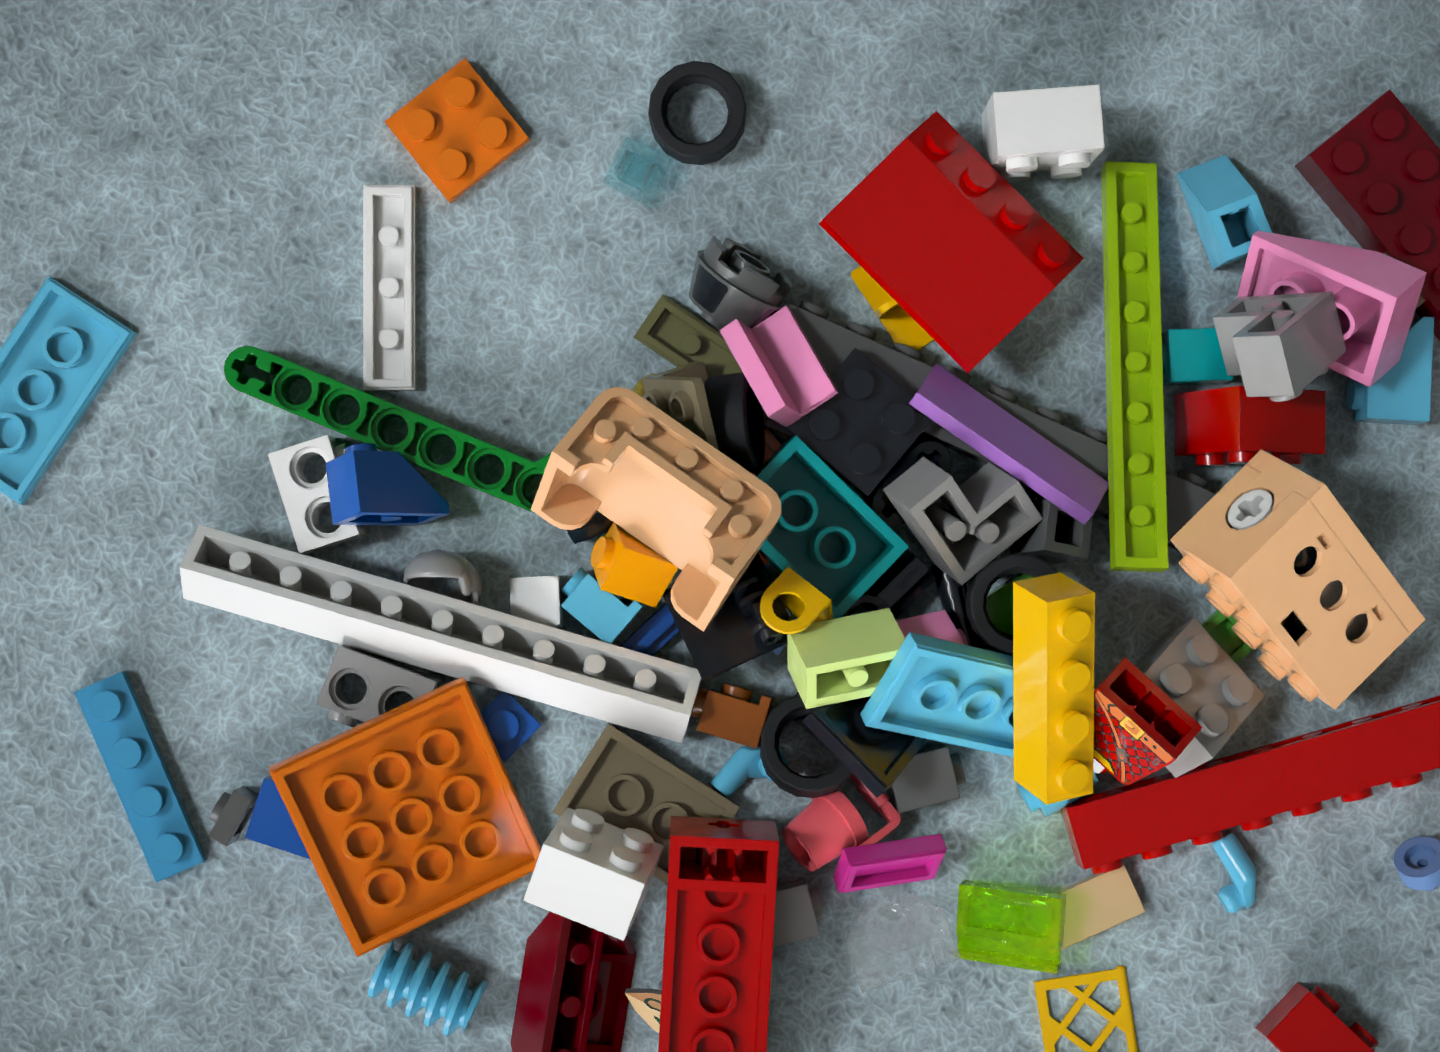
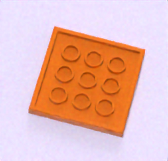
M460 677L268 767L271 777L357 957L533 872L541 852L539 842L464 677Z

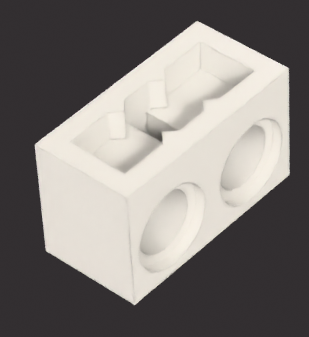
M330 435L318 437L268 454L300 554H310L366 536L363 525H340L336 531L327 533L320 526V512L325 506L330 504L327 472L319 482L310 483L304 476V465L314 455H321L327 463L345 454L346 443L338 445L336 438Z

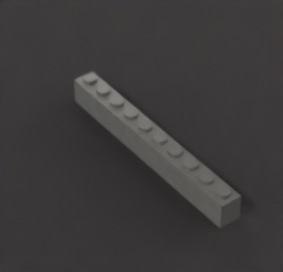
M801 301L799 307L790 303L787 305L830 377L854 348H857L912 396L916 394L933 369V367L921 362L924 357L921 352L900 343H895L893 349L874 341L877 335L875 332L853 322H848L846 328L828 321L827 318L830 313L815 304ZM947 364L942 365L944 369L1108 481L1107 435L1090 428H1084L1082 434L1063 426L1066 418L1040 406H1037L1035 413L1016 405L1019 397L993 385H990L988 391L969 384L971 376L968 373ZM933 420L920 434L930 436L945 447L985 465L990 462L1012 476ZM1179 470L1177 476L1166 472L1168 547L1177 551L1179 550L1170 539L1215 495V493L1206 490L1208 481L1183 470ZM1107 488L1095 514L1109 520V490Z

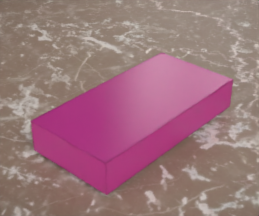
M941 834L843 848L833 879L838 893L934 879L947 848Z

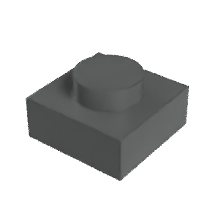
M245 786L233 790L231 795L224 792L210 814L209 819L215 822V825L208 837L225 846L236 842L253 813L259 794Z

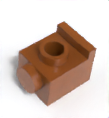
M723 682L721 691L700 686L691 716L699 718L697 731L757 749L761 742L762 729L768 719L774 697L763 694L760 702L757 703L750 701L753 691Z

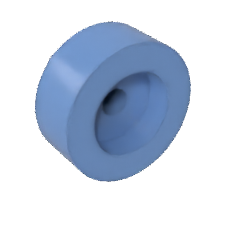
M1418 836L1406 840L1396 849L1394 865L1404 885L1411 889L1432 891L1440 886V841L1429 836Z

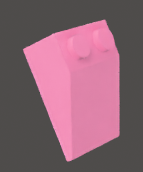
M1257 231L1252 235L1237 298L1333 292L1347 351L1328 368L1371 387L1400 361L1427 272L1378 251Z

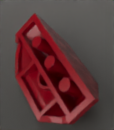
M551 911L545 916L526 942L510 1042L512 1052H621L629 1003L625 990L626 988H631L636 959V951L628 935H626L623 941Z

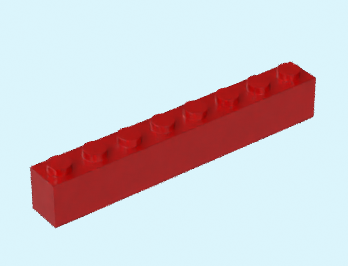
M1440 695L1208 761L1177 778L1170 772L1080 798L1061 809L1076 863L1084 870L1091 868L1093 874L1106 873L1121 868L1123 866L1121 859L1141 854L1143 860L1168 855L1173 852L1172 844L1191 839L1192 845L1207 844L1223 838L1221 830L1241 825L1243 831H1250L1269 826L1273 823L1271 816L1291 810L1294 817L1304 816L1322 810V801L1341 796L1342 802H1352L1372 796L1373 791L1371 787L1391 782L1392 788L1419 783L1423 781L1421 773L1440 768Z

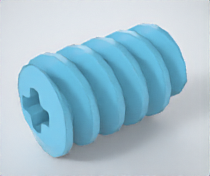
M395 939L392 940L369 983L368 997L374 999L383 990L388 989L386 1002L388 1007L393 1008L406 998L405 1015L411 1018L422 1008H425V1026L431 1027L443 1017L444 1036L449 1037L459 1027H462L464 1032L488 986V981L483 979L471 990L468 988L469 971L464 970L454 980L449 979L450 961L446 960L434 971L431 969L432 952L427 951L417 961L412 960L413 942L409 941L397 952L393 950Z

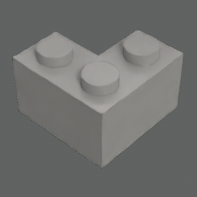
M1333 292L1238 297L1213 317L1227 376H1242L1247 397H1270V400L1274 402L1294 399L1302 394V389L1311 381L1325 374L1329 370L1328 367L1347 351Z
M923 457L883 489L934 565L960 585L967 582L1043 519L1019 481L990 462L958 486L950 474Z

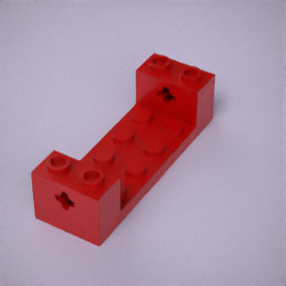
M671 816L658 1052H767L779 837L775 821Z

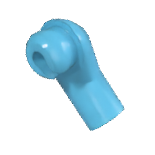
M749 746L740 747L710 783L730 799L747 778H768L769 781H772L765 772L760 757V746L757 749ZM779 750L783 762L788 766L787 760L784 758V754L781 752V750Z
M1231 833L1216 841L1212 846L1230 874L1231 884L1219 890L1218 897L1227 912L1236 913L1243 907L1249 909L1256 901L1257 870L1235 833Z

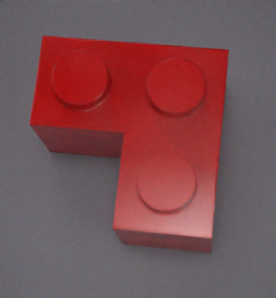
M1244 386L1175 394V456H1195L1196 466L1216 467L1228 466V463L1247 464L1262 449L1291 466L1303 465V456L1325 454L1326 391L1302 389L1303 392L1300 396L1282 402L1271 401L1270 397H1247Z

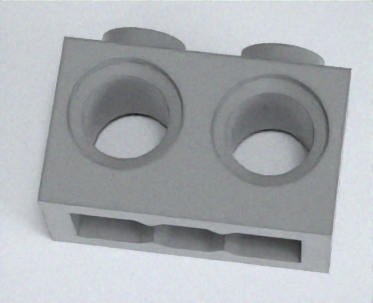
M338 645L316 705L330 709L327 718L350 727H356L359 721L366 722L390 711L391 699L396 692H407L415 699L439 688L442 679L369 652L345 645ZM350 673L358 674L366 683V695L360 702L350 701L343 693V681Z

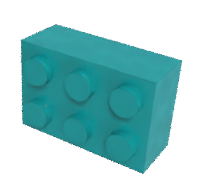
M797 435L788 438L763 464L760 471L753 474L769 485L777 493L781 501V515L758 552L780 574L789 567L831 599L833 619L842 617L909 547Z

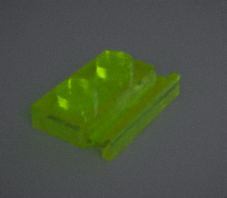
M963 880L959 884L956 926L958 940L954 958L1057 974L1062 967L1060 958L1064 938L1066 894Z

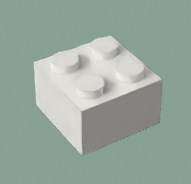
M1100 84L993 92L981 114L985 160L1008 183L1027 181L1031 179L1030 172L1050 171L1052 179H1068L1081 176L1082 168H1088L1105 148Z
M567 807L543 843L523 901L624 941L644 902L664 845L654 842L653 838L642 830L635 828L621 829L604 822V818L594 811L588 809L573 810Z

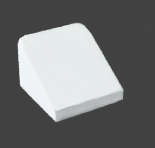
M560 575L509 578L511 615L554 628L563 627Z

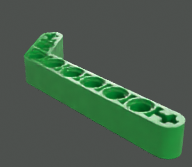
M238 347L225 360V378L230 386L237 391L363 443L376 444L377 448L382 451L399 452L409 462L533 512L530 510L532 503L526 497V485L533 477L543 476L551 453L536 462L530 461L256 347ZM256 363L259 369L275 375L273 385L256 378L248 380V376L242 373L244 365H254ZM307 378L312 387L311 396L303 404L294 405L289 397L290 386L297 379ZM345 398H356L360 407L359 416L351 424H340L336 416L337 406ZM402 417L407 422V436L399 444H388L383 434L384 426L390 419ZM440 437H451L456 445L454 458L447 464H436L431 457L433 443ZM496 456L504 463V475L495 484H484L478 475L479 465L485 458Z

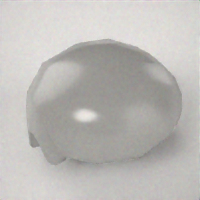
M437 549L419 553L404 570L403 584L437 594L439 593L438 588L434 585L435 577L457 578L459 583L454 594L447 593L441 595L479 605L482 591L480 574L471 562L456 552Z

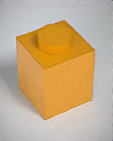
M614 522L606 536H602L596 541L591 553V565L593 566L600 590L652 607L657 606L678 569L674 564Z

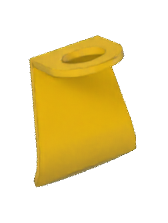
M789 567L766 589L760 601V613L764 622L774 631L783 634L799 633L808 628L812 623L833 619L832 600ZM780 596L785 608L796 615L798 619L786 621L777 617L772 608L774 600Z

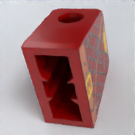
M1126 657L1122 659L1094 691L1093 772L1101 774L1108 771L1120 783L1130 785L1173 763L1203 727Z

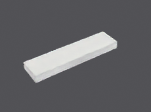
M363 185L364 391H416L415 185Z

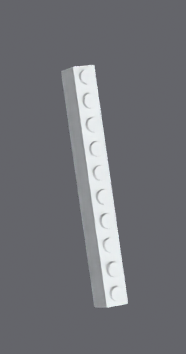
M200 524L179 567L183 599L451 677H464L466 681L678 743L683 742L701 676L696 668Z

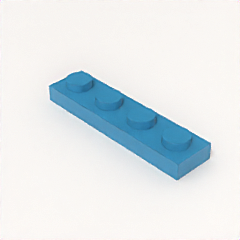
M121 671L74 692L155 881L159 882L206 861L207 858L126 671Z

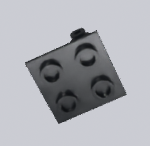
M758 552L704 632L683 618L674 609L671 602L672 587L665 590L663 594L664 600L703 682L787 644V634L771 629L764 622L760 613L762 595L773 582ZM778 596L772 604L774 613L782 620L792 621L780 596Z

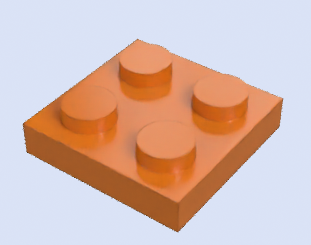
M465 58L385 121L386 125L450 204L530 141L526 133Z

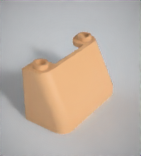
M612 387L604 390L596 397L552 450L530 510L550 524L565 530L581 528L591 519L596 511L606 516L682 570L672 586L671 602L674 609L683 618L704 632L776 525L781 515V501L777 493L769 485L642 396L627 388Z

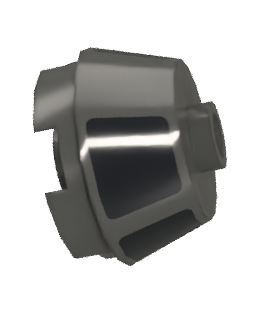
M713 236L705 250L697 252L688 294L690 300L703 311V318L715 327L722 329L735 319H738L750 328H754L786 306L784 299L793 287L792 282L782 271L778 272L773 278L768 267L759 261L762 256L729 238H726L722 244L720 240Z

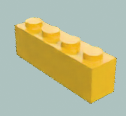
M1061 572L1013 582L1014 780L1046 805L1093 794L1095 592Z

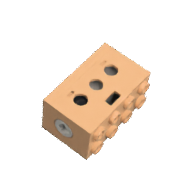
M1262 449L1170 539L1183 555V558L1178 562L1181 568L1200 585L1205 583L1209 587L1210 591L1205 595L1208 601L1224 616L1228 618L1232 616L1235 619L1236 623L1231 628L1246 645L1254 650L1258 648L1262 654L1257 658L1260 665L1279 681L1287 676L1288 683L1309 702H1312L1317 697L1333 709H1336L1426 620L1323 482Z

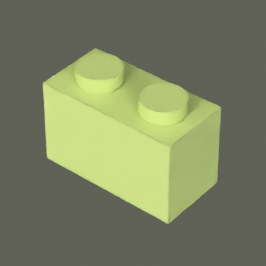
M890 608L815 622L802 632L787 634L788 671L806 709L872 695L905 640Z

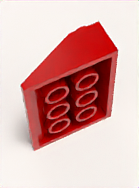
M937 111L909 134L819 223L967 373L997 346L1084 259Z

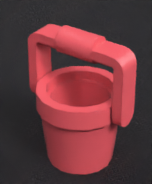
M852 773L850 778L856 784V789L875 812L878 811L888 824L868 839L867 827L860 813L843 793L836 790L830 794L813 798L812 802L782 829V837L788 850L801 866L813 872L841 856L843 848L881 842L894 832L901 821L899 813L889 802L891 798L886 792L876 797Z

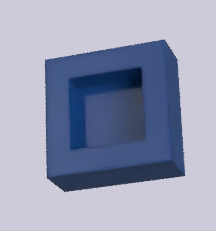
M503 691L481 712L500 758L504 762L542 725L512 694Z

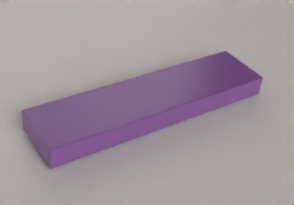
M937 363L909 403L1083 525L1093 516L1108 488V481Z

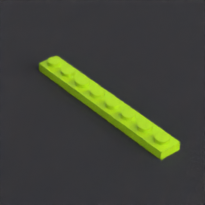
M1106 161L1101 168L1110 571L1164 572L1169 568L1157 163Z

